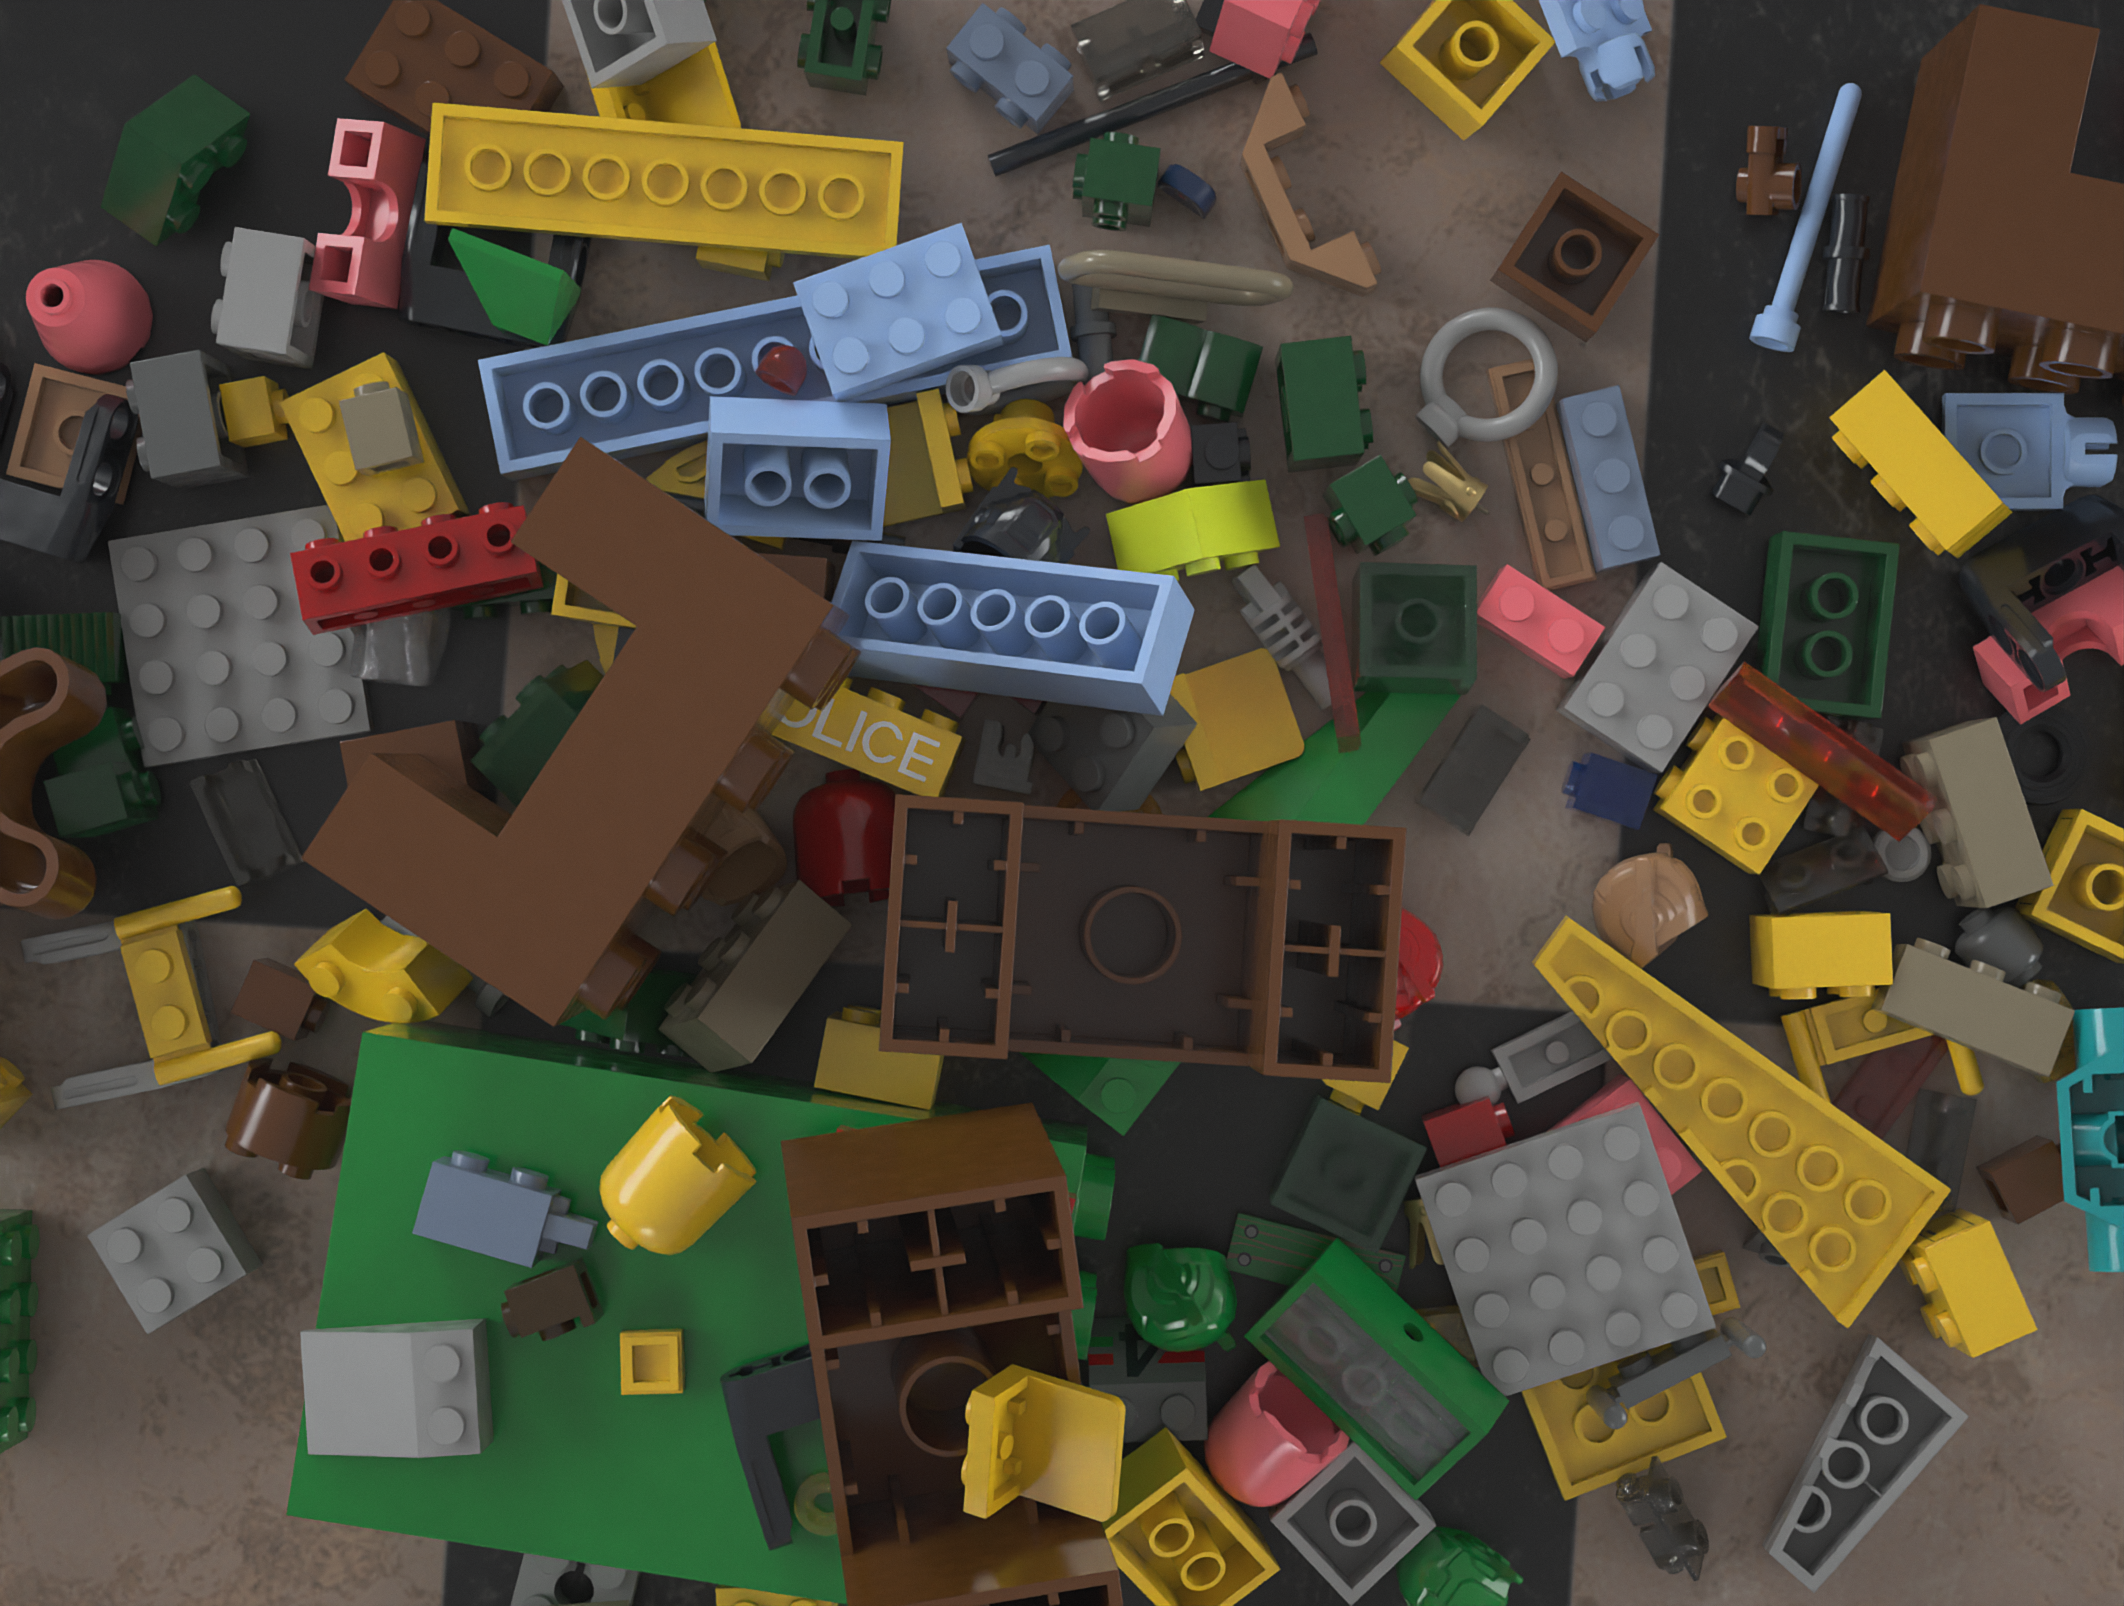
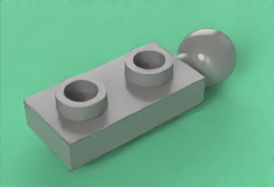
M1571 1011L1490 1050L1498 1067L1493 1070L1481 1066L1466 1069L1459 1075L1456 1081L1455 1094L1460 1104L1489 1096L1491 1104L1494 1106L1501 1096V1091L1509 1088L1514 1101L1519 1104L1613 1059V1057L1574 1011Z

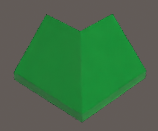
M452 228L448 240L493 326L502 333L510 331L548 346L578 300L581 288L564 270Z

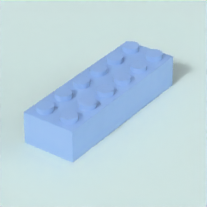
M853 540L831 602L850 615L838 637L861 651L857 662L848 676L1159 716L1164 715L1195 611L1178 581L1171 575Z

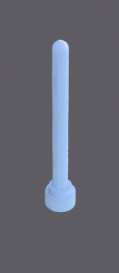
M1847 83L1839 90L1772 305L1765 306L1763 314L1756 315L1749 339L1762 347L1781 352H1793L1801 327L1796 324L1799 315L1794 310L1862 97L1860 87L1854 83Z

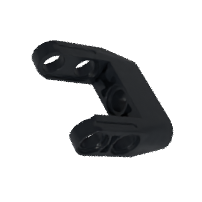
M426 154L418 174L402 256L399 321L421 328L534 349L547 346L510 331L505 333L499 331L491 323L466 273L441 267L449 226L427 224L424 221L429 154ZM554 234L548 265L564 270L582 290L592 237ZM581 292L575 305L548 346L566 341L580 301Z
M0 363V441L14 398L11 374L8 367L3 363ZM105 394L85 412L61 496L0 479V540L83 564L113 511L136 434L139 418L138 414L135 415L132 412L127 398Z
M2097 494L2086 495L2064 506L2063 509L2056 510L1977 553L1965 563L1960 571L1959 585L1988 633L2040 692L2044 693L2065 682L2066 673L2059 656L2053 648V637L2031 613L2117 566L2124 571V509Z
M809 1344L738 1366L726 1372L720 1378L735 1445L769 1551L793 1544L791 1534L793 1522L789 1512L790 1505L768 1435L820 1419Z

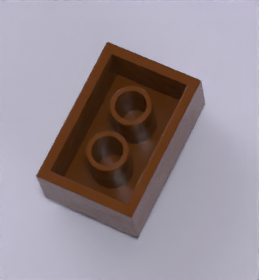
M393 0L345 78V81L360 96L429 138L432 103L549 112L564 87L552 70L437 0Z

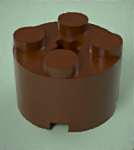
M272 1058L252 1060L248 1063L225 1126V1131L228 1134L225 1147L240 1156L255 1158L260 1155L278 1162L277 1168L280 1172L301 1180L311 1179L314 1170H327L335 1167L346 1139L352 1097H346L349 1086L332 1075L303 1064L290 1062L287 1071L270 1069L273 1061Z

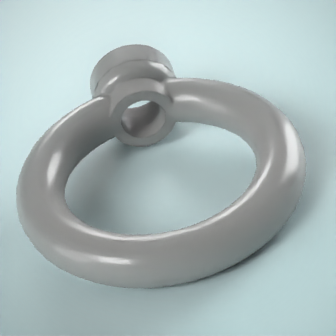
M1487 307L1460 314L1440 328L1425 350L1420 368V388L1426 405L1415 415L1416 419L1446 448H1449L1459 436L1472 441L1493 442L1508 439L1522 433L1544 414L1554 396L1558 381V362L1552 343L1535 322L1509 309ZM1481 331H1502L1518 338L1529 350L1535 367L1532 389L1518 408L1504 416L1491 419L1471 417L1445 392L1443 385L1445 361L1452 349L1464 338Z
M1051 357L1031 360L992 371L985 370L978 365H958L948 375L946 395L950 405L960 413L967 415L999 414L1008 403L1018 399H1035L1046 403L1071 393L1073 387L1078 382H1083L1084 384L1089 373L1083 361L1072 357Z

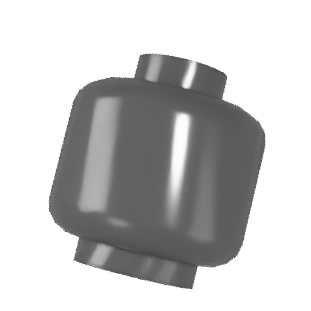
M1991 907L1977 908L1959 923L1964 932L1956 941L1955 953L1966 968L1970 967L1972 960L1991 965L2006 972L2003 980L2004 983L2017 988L2030 980L2042 968L2038 960L2043 954L2044 945L2016 908L2002 907L1995 911Z

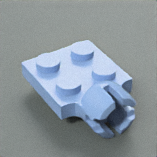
M1539 0L1561 58L1571 56L1579 60V70L1588 93L1596 102L1616 99L1629 94L1636 89V84L1643 77L1647 83L1655 77V66L1645 41L1641 38L1652 31L1642 0Z
M1945 393L1942 396V434L2011 511H2056L2063 509V496L2066 489L2071 487H2101L2113 480L2117 467V454L2085 455V450L2109 449V444H2118L2113 421L2104 417H2073L2067 414L2064 406V393Z

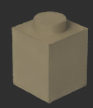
M375 382L355 388L353 390L355 397L339 401L356 471L366 476H371L424 463L407 393L397 387L390 388L388 382Z

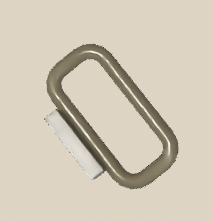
M1117 250L1080 251L1065 257L1058 265V274L1066 282L1092 287V311L1151 318L1152 314L1195 324L1206 321L1208 302L1235 306H1263L1287 299L1294 290L1292 280L1285 274Z

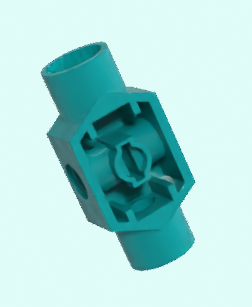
M2124 1007L2074 1010L2075 1013L2072 1021L2076 1071L2056 1082L2064 1202L2085 1211L2089 1271L2124 1272Z

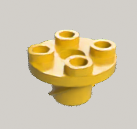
M1018 399L1008 403L1002 409L1001 414L994 415L992 423L984 426L974 434L969 442L967 451L970 475L984 489L990 491L993 486L997 487L1008 470L1014 466L1018 469V474L1014 480L1015 484L1029 487L1031 490L1035 489L1048 498L1053 496L1066 497L1076 492L1083 463L1074 451L1064 427L1054 423L1055 417L1051 408L1035 399Z

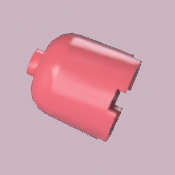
M1134 359L1111 361L1104 364L1105 372L1094 376L1085 385L1083 382H1078L1073 387L1064 406L1063 427L1074 451L1094 481L1114 499L1138 504L1171 494L1186 480L1193 465L1191 429L1172 383L1163 377L1159 369L1153 364Z
M1268 1361L1251 1375L1212 1419L1208 1426V1440H1204L1205 1462L1212 1477L1220 1487L1237 1501L1252 1507H1275L1290 1498L1342 1454L1347 1448L1350 1437L1275 1365Z

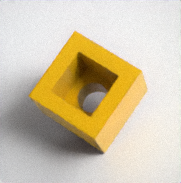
M265 376L219 384L230 442L246 448L288 439L286 424L289 422L279 402L289 398L285 389H279L278 383Z

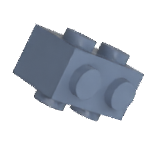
M982 3L946 47L949 64L952 65L949 71L962 85L972 92L976 93L980 88L997 101L994 108L1012 125L1021 129L1025 124L1036 134H1039L1074 91L1073 75L1068 72L1072 65L1064 55L1051 45L1045 43L1040 49L1023 35L1027 28L1008 10L1000 7L995 13Z

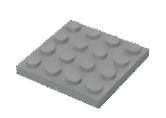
M328 505L108 541L118 608L121 614V627L135 714L145 747L141 749L144 767L164 766L375 731L360 637L355 636L350 628L313 635L302 620L290 553L305 550L307 543L317 539L336 538L340 540V543L344 542V538Z
M1638 1102L1414 1176L1481 1373L1504 1396H1509L1716 1328L1644 1114Z

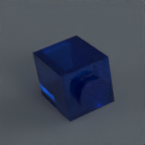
M1592 752L1585 753L1580 763L1572 760L1565 775L1561 793L1569 795L1565 808L1629 830H1639L1658 775Z

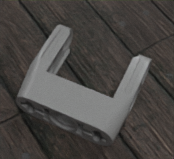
M196 920L178 924L179 930L183 932L211 1034V1047L222 1045ZM114 921L20 941L25 963L39 962L44 965L121 950L120 946H122L121 940L115 931ZM152 1058L150 1061L70 1077L61 1085L50 1088L54 1108L58 1110L155 1090L222 1072L223 1069L160 1086L155 1077L154 1060Z

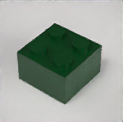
M1351 335L1281 343L1275 357V367L1288 473L1356 465L1364 455L1365 450L1369 448V443H1373L1371 412L1369 408L1360 409L1358 393L1362 392V385H1366V366L1363 350L1353 351Z

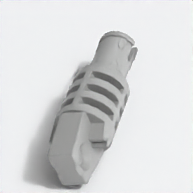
M1255 564L1248 566L1232 578V584L1246 603V606L1239 610V612L1281 669L1284 668L1286 672L1291 669L1317 703L1320 711L1350 691L1348 685L1344 684L1320 651V648L1323 646L1321 642L1322 637L1315 630L1281 581L1272 586Z

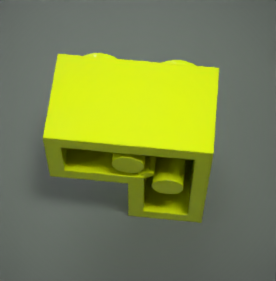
M1266 479L1188 488L1106 514L1118 570L1171 575L1177 581H1180L1179 570L1185 569L1187 576L1205 574L1220 570V561H1224L1226 571L1245 568L1260 563L1258 553L1280 547Z

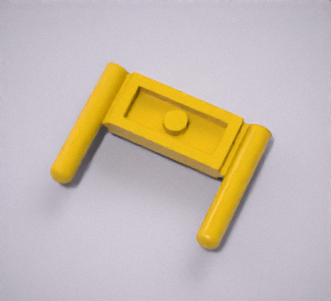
M227 886L114 918V927L118 938L121 940L122 946H120L131 990L149 1055L154 1060L155 1077L160 1086L274 1055L280 1052L282 1048L280 1036L273 1031L211 1047V1034L183 932L179 930L178 924L238 908L242 902V895L235 886Z
M1879 988L1875 989V996L1845 997L1781 1016L1800 1082L1829 1103L1831 1102L1820 1066L1934 1034L1872 1010L1871 1007ZM1946 1040L1961 1091L1969 1096L1979 1094L1984 1089V1082L1974 1050Z

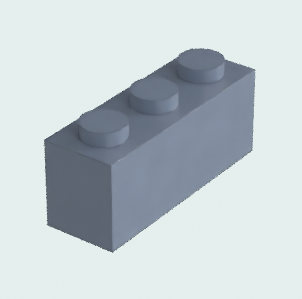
M1620 385L1563 398L1556 404L1595 573L1649 561L1661 555Z

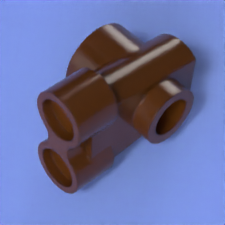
M1748 126L1746 153H1749L1748 168L1739 169L1736 181L1737 201L1739 203H1747L1746 214L1779 215V209L1797 210L1799 207L1802 193L1800 163H1783V157L1786 154L1788 128Z

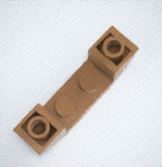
M1281 72L1272 76L1242 153L1241 169L1286 268L1364 297L1374 292L1378 284L1375 275L1381 273L1380 264L1370 243L1366 241L1360 244L1355 232L1352 231L1311 250L1309 242L1315 240L1311 223L1303 208L1294 211L1284 190L1291 188L1292 185L1282 160L1278 155L1269 158L1267 153L1302 137L1306 126L1303 119L1310 116L1307 103L1297 84L1288 87Z

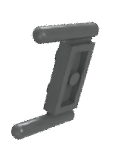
M1735 1317L1726 1318L1721 1323L1720 1332L1713 1328L1670 1342L1671 1347L1653 1356H1650L1649 1352L1645 1351L1622 1361L1617 1366L1620 1373L1608 1378L1612 1387L1608 1389L1599 1385L1591 1387L1586 1393L1587 1403L1609 1428L1620 1429L1627 1422V1413L1619 1403H1622L1629 1409L1731 1357L1732 1354L1729 1347L1733 1345L1746 1356L1759 1358L1766 1351L1765 1340Z

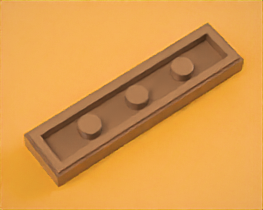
M1533 359L1487 369L1486 374L1497 417L1504 416L1518 408L1529 395L1535 378ZM1553 396L1544 414L1531 427L1516 436L1502 440L1535 582L1548 591L1597 580Z

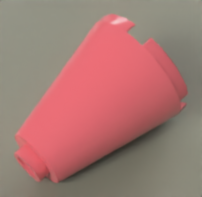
M84 260L49 268L39 272L27 287L26 304L43 345L55 360L76 372L102 375L121 370L130 363L129 361L140 348L145 347L150 338L153 313L149 296L132 274L114 263L102 260Z

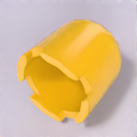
M670 1095L614 1157L601 1175L599 1191L603 1207L611 1218L607 1223V1228L622 1245L631 1250L640 1245L648 1251L664 1255L682 1253L692 1246L757 1182L752 1178L757 1173L755 1167L737 1144L726 1133H723L715 1140L697 1124L704 1114L679 1097Z

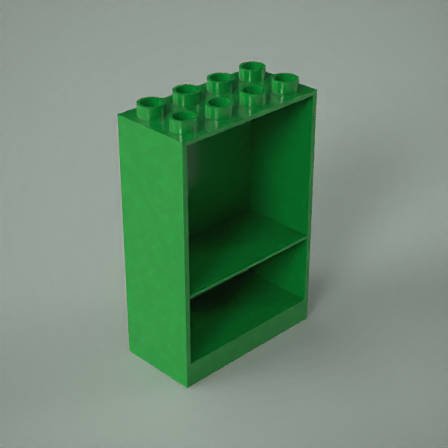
M431 1021L415 1023L396 1022L362 1032L316 1329L486 1318L494 1441L481 1454L408 1458L308 1454L304 1399L286 1515L847 1604L821 1418L768 1435L790 1505L789 1512L793 1522L791 1528L793 1544L769 1551L735 1445L720 1383V1378L723 1374L738 1366L809 1344L781 1141L835 1133L840 1125L861 1129L985 1109L935 1101L931 1109L926 1110L815 1088V1082L735 1069H725L711 1073L701 1064ZM670 1095L685 1100L704 1114L697 1124L715 1140L723 1133H726L737 1144L755 1167L757 1173L752 1178L757 1182L692 1246L682 1253L664 1255L648 1251L640 1245L631 1250L622 1245L607 1228V1223L611 1218L603 1207L599 1191L601 1175L608 1164L654 1111ZM1040 1118L1066 1174L1068 1191L1076 1193V1201L1071 1215L1074 1236L1105 1241L1116 1169H1114L1115 1158L1086 1153L1087 1125ZM454 1150H461L488 1158L490 1160L488 1164L489 1169L511 1175L513 1167L526 1168L547 1175L549 1177L547 1185L561 1189L560 1196L571 1199L568 1212L599 1221L592 1247L583 1249L559 1242L555 1254L544 1252L542 1260L530 1268L412 1234L432 1162L443 1156L452 1158ZM583 1257L604 1315L595 1324L583 1327L580 1316L574 1318L577 1326L576 1329L546 1341L541 1340L539 1332L523 1338L521 1336L513 1338L506 1327L501 1311V1304L507 1301L504 1291L516 1282ZM1079 1270L1084 1308L1071 1311L1078 1359L1086 1360L1096 1303L1097 1288L1095 1287L1097 1273ZM684 1329L685 1391L675 1394L621 1395L620 1332L622 1330Z

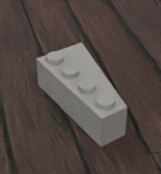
M1868 1334L1762 1546L1808 1589L1815 1593L1969 1416L1881 1339Z

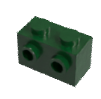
M807 0V11L813 12L810 34L802 33L800 38L797 67L804 69V74L810 87L866 96L868 80L879 79L883 45L874 43L878 22L888 23L892 0Z
M1106 132L1103 139L1091 138L1089 153H1077L1072 188H1074L1073 199L1082 200V217L1093 218L1092 226L1110 231H1126L1127 224L1150 227L1161 148L1138 145V137L1120 132Z
M1381 454L1331 483L1322 495L1331 510L1330 516L1326 518V522L1332 534L1342 548L1351 544L1356 554L1370 548L1373 555L1377 556L1395 546L1410 534L1405 526L1417 516L1413 510V505L1418 502V498L1412 486L1402 472L1393 476Z

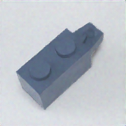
M454 1150L452 1158L443 1156L432 1162L412 1234L530 1268L542 1260L544 1252L555 1254L559 1242L583 1249L592 1247L599 1221L568 1212L571 1199L560 1196L561 1189L548 1186L549 1177L547 1175L520 1167H513L511 1175L489 1169L488 1164L490 1160L488 1158L461 1150Z

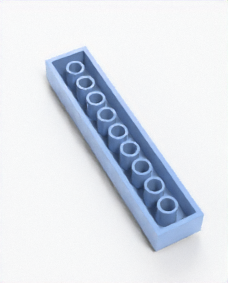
M1050 245L975 259L1002 335L1003 345L844 402L887 404L888 406L917 400L916 393L938 388L941 395L946 394L948 375L958 365H978L985 370L992 371L1031 360L1051 357H1072ZM798 295L478 360L500 474L511 481L556 473L580 437L616 460L701 443L708 440L710 396L837 402L832 394Z

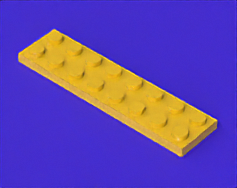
M432 103L424 221L427 224L860 259L897 245L904 142Z

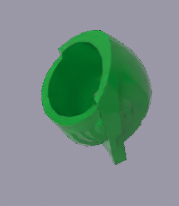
M1159 1243L1138 1245L1126 1250L1124 1267L1126 1310L1134 1329L1147 1343L1165 1351L1175 1352L1194 1351L1207 1347L1215 1341L1226 1352L1231 1351L1237 1346L1235 1339L1228 1330V1327L1235 1319L1237 1297L1225 1255L1203 1248L1164 1249Z
M1435 1526L1395 1564L1399 1588L1408 1606H1506L1509 1602L1507 1593L1510 1584L1514 1582L1520 1585L1523 1581V1577L1509 1567L1510 1562L1482 1540L1468 1531L1448 1526Z

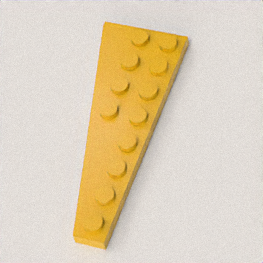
M1566 915L1532 961L1533 965L1839 1323L1849 1328L1950 1193L1951 1189Z

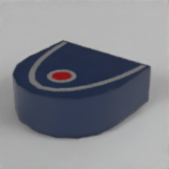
M1169 165L1158 181V188L1203 219L1206 218L1216 203L1217 197L1213 188L1199 176L1181 165Z

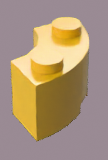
M367 908L330 928L294 963L303 976L309 980L310 986L317 994L330 998L341 1006L365 1017L390 1023H415L440 1015L473 980V977L465 967L420 937L403 935L383 925Z

